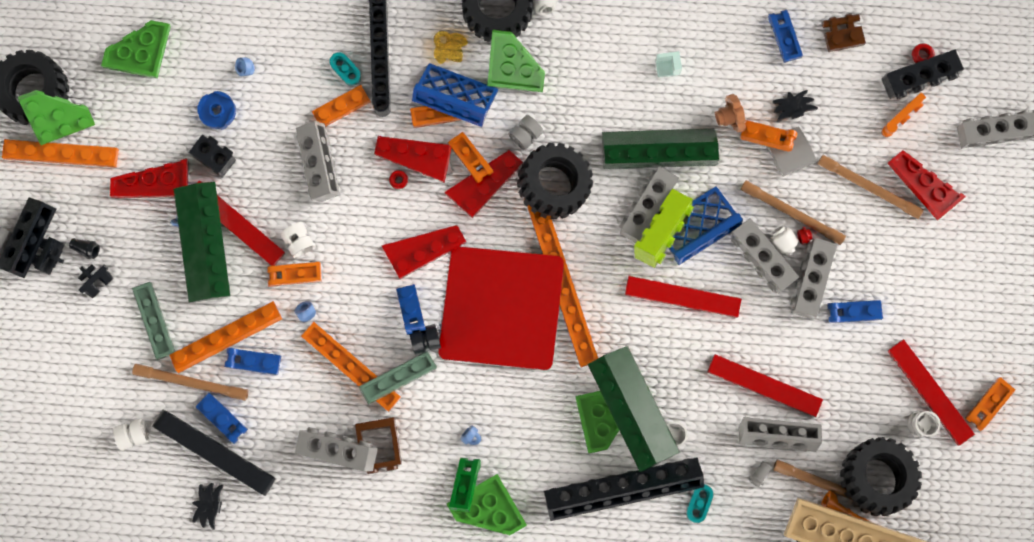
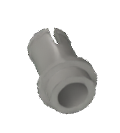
M762 461L755 473L750 475L751 479L749 481L756 487H760V485L764 484V479L773 468Z

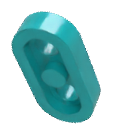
M337 52L330 57L331 68L347 85L354 86L360 82L361 73L359 69L344 53ZM342 61L343 64L341 66H337V62ZM350 75H355L354 79H349Z
M704 484V488L695 489L692 493L686 515L693 523H700L707 516L714 496L710 486ZM700 491L706 492L705 498L699 496ZM694 509L699 510L697 517L693 516Z

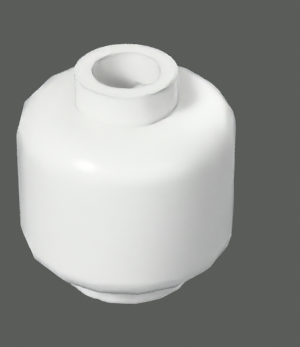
M533 0V9L535 13L546 16L554 11L557 2L556 0Z
M781 226L771 232L769 241L780 254L788 256L795 251L798 240L790 228Z

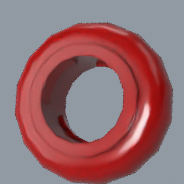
M925 43L916 45L911 54L915 63L926 60L919 56V51L921 50L927 53V59L935 56L934 49Z

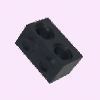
M202 134L190 149L189 154L223 178L236 161L232 156L233 152L225 146L222 149L217 145L219 142L211 136L207 138ZM205 146H210V150L207 153H202V149ZM225 157L223 163L217 164L218 158Z

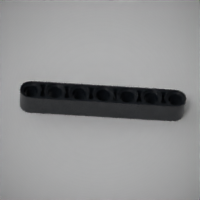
M369 0L372 105L377 116L386 117L391 112L387 0L379 2ZM382 14L383 17L381 19L374 18L376 15ZM377 32L384 33L382 37L375 36ZM380 49L385 51L382 55L375 54ZM380 67L385 68L383 73H377L376 70ZM380 85H384L386 87L385 90L381 92L377 91L376 89ZM379 104H386V107L384 109H377V106Z
M162 409L152 425L161 433L264 496L267 495L276 480L274 476Z

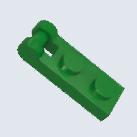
M460 458L449 504L450 510L470 512L477 476L481 468L480 459L468 460V458Z

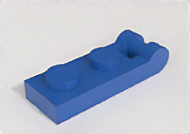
M782 10L779 14H768V20L772 26L783 62L786 63L802 58L803 54L788 11ZM782 20L784 24L779 25L778 21Z
M415 284L396 289L406 334H412V331L426 330Z
M881 300L827 304L828 310H830L829 323L883 319ZM839 309H842V316H838Z
M227 348L226 354H228V358L224 363V367L274 375L279 374L281 355ZM236 356H241L240 363H235Z
M208 393L195 406L233 444L239 440L238 437L242 433L245 434L248 430L211 393ZM234 424L236 429L231 432L229 429Z

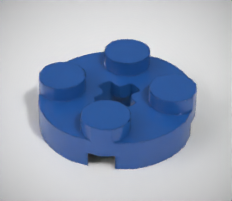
M214 91V93L206 94L200 99L197 111L200 120L205 126L211 129L223 130L233 122L236 116V105L226 93ZM220 106L221 112L215 115L212 109Z

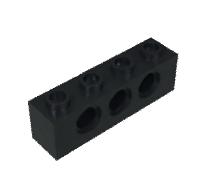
M956 49L886 73L881 80L889 99L896 97L898 100L906 97L909 92H921L926 86H938L943 80H955L960 77L959 74L964 68ZM937 67L942 68L944 73H940ZM920 73L925 74L927 79L921 78ZM902 79H906L909 85H905Z
M28 197L0 257V269L25 279L57 208Z

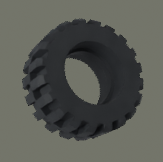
M462 0L463 18L469 30L474 31L475 36L478 38L483 36L484 41L490 42L492 39L493 30L512 32L517 38L521 35V30H526L528 22L532 18L533 0H514L515 9L503 18H491L485 15L480 10V2L482 0Z
M22 50L15 52L16 55L10 53L6 56L7 59L5 61H0V111L13 121L19 122L22 125L30 124L20 102L16 99L17 85L24 77L31 74H42L44 77L42 92L51 97L57 96L68 100L69 96L66 92L70 90L67 84V76L63 73L61 67L49 56L39 51L26 50V53H24Z
M548 143L546 147L541 145L536 151L533 150L522 164L518 173L519 179L517 180V187L520 188L518 193L521 198H525L523 201L525 206L530 205L532 207L531 211L534 214L539 212L541 213L540 217L543 218L550 215V219H557L559 216L563 219L568 217L569 214H574L589 197L590 189L593 187V180L591 179L593 173L591 169L588 170L589 162L582 159L584 155L581 152L577 154L574 151V147L569 146L566 148L563 143H558L557 146L554 143ZM546 167H554L563 171L570 181V192L559 196L546 191L539 180L540 170Z
M885 437L868 439L847 454V458L842 462V467L844 468L840 470V477L844 478L840 482L841 487L846 488L847 492L844 494L847 498L850 497L853 500L851 504L855 508L860 506V511L865 514L871 512V516H889L911 505L912 501L919 495L917 490H920L922 485L919 482V479L922 478V472L917 469L920 465L918 460L914 461L912 457L914 454L911 450L906 451L904 444H896V440L891 438L886 440ZM870 460L882 461L892 470L895 477V487L891 494H882L869 484L866 476V467Z

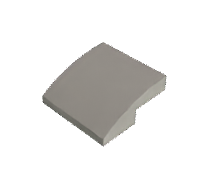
M799 126L791 129L798 133L796 140L793 141L792 151L788 152L766 146L774 158V164L782 177L817 162L814 152Z

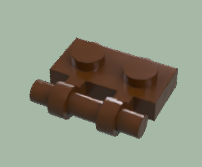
M846 14L845 17L840 18L830 17L829 20L822 21V27H830L831 31L824 34L828 52L864 46L866 44L862 26L854 27V22L860 21L859 14ZM846 24L847 29L838 30V25Z

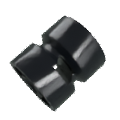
M435 324L425 326L426 330L424 331L416 330L409 334L415 355L424 353L427 348L431 351L441 348Z

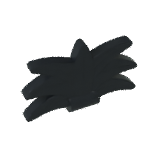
M808 90L802 91L796 96L788 92L787 98L773 100V104H780L776 107L774 113L783 112L778 117L777 122L788 117L792 119L804 116V113L807 111L818 110V107L808 104L813 102L814 98L804 97Z
M210 483L205 491L203 484H200L198 491L199 501L192 502L193 505L198 507L193 516L192 523H196L199 518L202 528H205L208 519L211 529L215 530V518L221 510L222 501H220V493L224 485H219L213 492L214 483Z

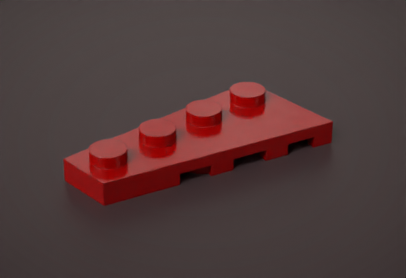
M378 136L374 154L445 183L452 147L446 144Z
M510 150L488 163L493 173L484 176L481 182L477 183L473 176L470 175L445 191V195L471 218H474L523 164V161Z
M904 150L887 163L937 221L966 197L964 194H959L952 189L953 186L949 183H944L937 178L934 172L926 170L923 164Z
M186 158L179 162L163 164L164 166L151 167L144 171L110 178V197H174V188L188 185L189 160Z
M458 225L381 246L399 279H402L462 246L467 241Z

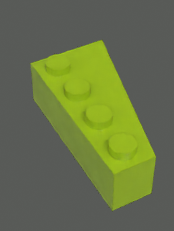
M672 188L660 206L659 211L661 213H656L652 218L651 228H646L642 233L641 240H637L635 243L634 254L636 259L653 268L663 262L666 256L664 254L667 247H672L675 241L674 235L676 232L680 233L685 223L683 220L686 216L689 217L694 209L692 198Z

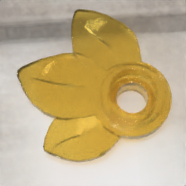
M437 32L433 39L436 46L434 57L437 62L443 64L447 58L453 62H462L463 53L461 47L468 44L467 39L459 33ZM440 37H445L446 43H442Z

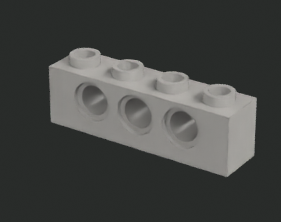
M1024 110L1018 112L1017 115L1004 113L996 118L985 116L981 120L974 121V118L963 120L957 127L961 149L1033 139L1034 112ZM1014 123H1017L1020 129H1017L1014 126ZM995 125L1001 128V132L996 130ZM977 128L983 131V135L978 133Z
M313 121L297 127L296 138L300 146V157L303 161L304 176L307 179L308 194L311 200L323 202L340 196L325 124Z
M660 166L657 171L653 169L648 177L650 183L647 187L643 186L638 194L641 198L638 202H633L629 209V212H631L628 219L624 217L619 225L622 228L620 234L634 243L637 240L640 241L643 236L642 233L646 228H650L652 218L656 213H659L660 206L672 188H674L679 177ZM658 185L662 188V192L656 193L652 187ZM649 201L653 207L647 209L643 206V202ZM640 217L643 223L637 225L634 223L633 218Z
M751 218L730 234L731 242L735 247H740L744 252V258L754 264L757 274L768 281L767 285L773 292L776 291L779 294L799 278ZM746 239H753L755 246H748ZM759 253H764L767 256V261H761L758 257ZM771 268L778 269L779 276H773Z
M814 238L807 244L805 253L808 254L800 267V271L803 272L795 285L797 293L796 297L793 296L791 299V313L812 320L817 318L837 244ZM814 256H818L821 259L820 265L814 262ZM809 274L815 275L816 283L808 279ZM804 292L810 293L811 301L804 299Z
M743 417L739 425V444L817 452L822 444V425Z
M308 427L307 430L299 431L295 454L364 472L373 471L378 448L371 446V442L360 440L357 443L353 442L354 438L342 436L341 439L336 437V433L325 432V434L319 433V429ZM319 440H320V442H321L320 448H318V441H319ZM336 444H337V446H338V452H337V453L335 452V445H336ZM353 449L356 451L355 457L352 456Z

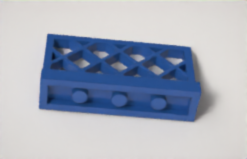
M429 63L418 84L416 83L413 89L412 101L482 127L485 117L498 93V88L487 86V84ZM429 72H436L439 76L431 77ZM452 78L456 82L449 84L446 79ZM442 80L444 85L437 87L434 82ZM430 83L432 88H428L422 85ZM464 85H471L474 89L466 90ZM460 87L462 92L454 93L452 88ZM448 90L450 95L441 93L440 91ZM487 91L492 93V95L484 97L481 92ZM477 93L479 99L472 100L469 95ZM464 96H465L466 99H467V102H465V101H463V100H460V99H457V98H460V97H464ZM483 103V105L485 106V109L482 108V107L476 106V104Z
M717 186L693 200L692 206L702 205L704 206L703 214L691 213L688 217L687 224L683 226V228H686L685 237L674 235L675 239L684 241L683 246L678 250H675L673 246L668 248L678 265H681L742 225L743 218L739 213L735 212ZM715 193L719 198V204L708 203V197ZM707 206L718 208L716 217L705 215ZM720 209L728 210L731 214L728 218L718 217ZM691 216L702 218L700 227L689 225ZM704 219L715 220L714 227L711 229L704 228ZM688 229L699 230V236L695 239L687 238Z

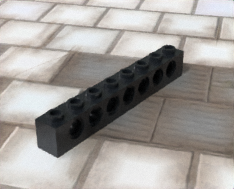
M698 457L687 458L682 461L651 467L641 472L639 470L628 471L623 474L610 475L596 480L591 479L582 483L551 488L544 491L550 521L704 488V475Z

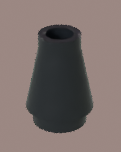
M72 238L69 243L70 249L87 259H95L100 251V246L95 241Z

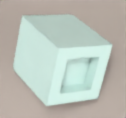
M679 51L657 54L655 62L659 78L681 74L682 65Z

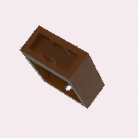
M394 417L355 424L358 443L360 440L364 441L362 432L389 427L391 429L395 460L374 464L373 471H367V474L379 473L381 468H386L387 471L397 470L398 465H402Z

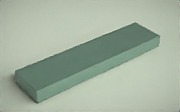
M152 282L132 288L156 360L170 356V354L175 352Z
M428 351L359 386V389L369 405L432 372L437 367Z

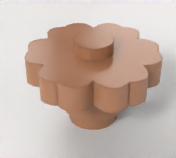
M727 95L725 107L715 111L716 121L719 126L731 125L737 133L746 129V119L737 95Z

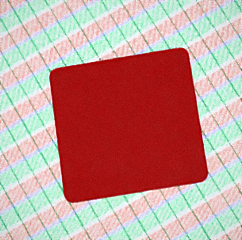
M458 247L451 251L440 335L441 348L438 351L439 356L445 360L538 370L550 369L553 365L564 271L563 258L554 255Z

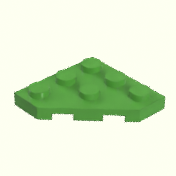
M150 20L141 29L134 30L124 36L123 40L108 46L105 49L101 66L106 69L158 79L171 28L170 24Z
M493 30L487 86L543 92L545 71L512 32Z
M38 90L18 97L40 145L95 125L91 113L85 105H76L70 103L69 100L57 96L51 97Z
M596 391L575 396L588 454L607 450L619 429L601 392Z
M498 474L475 486L470 512L450 510L457 522L506 535H512L527 526Z

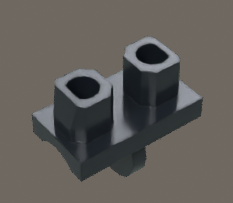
M51 237L48 239L43 238L39 246L43 250L40 256L35 255L32 264L35 266L34 268L50 275L57 262L63 264L65 261L60 258L65 244Z
M93 264L87 269L81 266L79 269L83 273L78 279L80 281H83L86 277L89 279L78 291L94 298L100 292L93 284L97 279L105 285H108L113 280L108 267L104 264L92 275L91 272L96 269Z

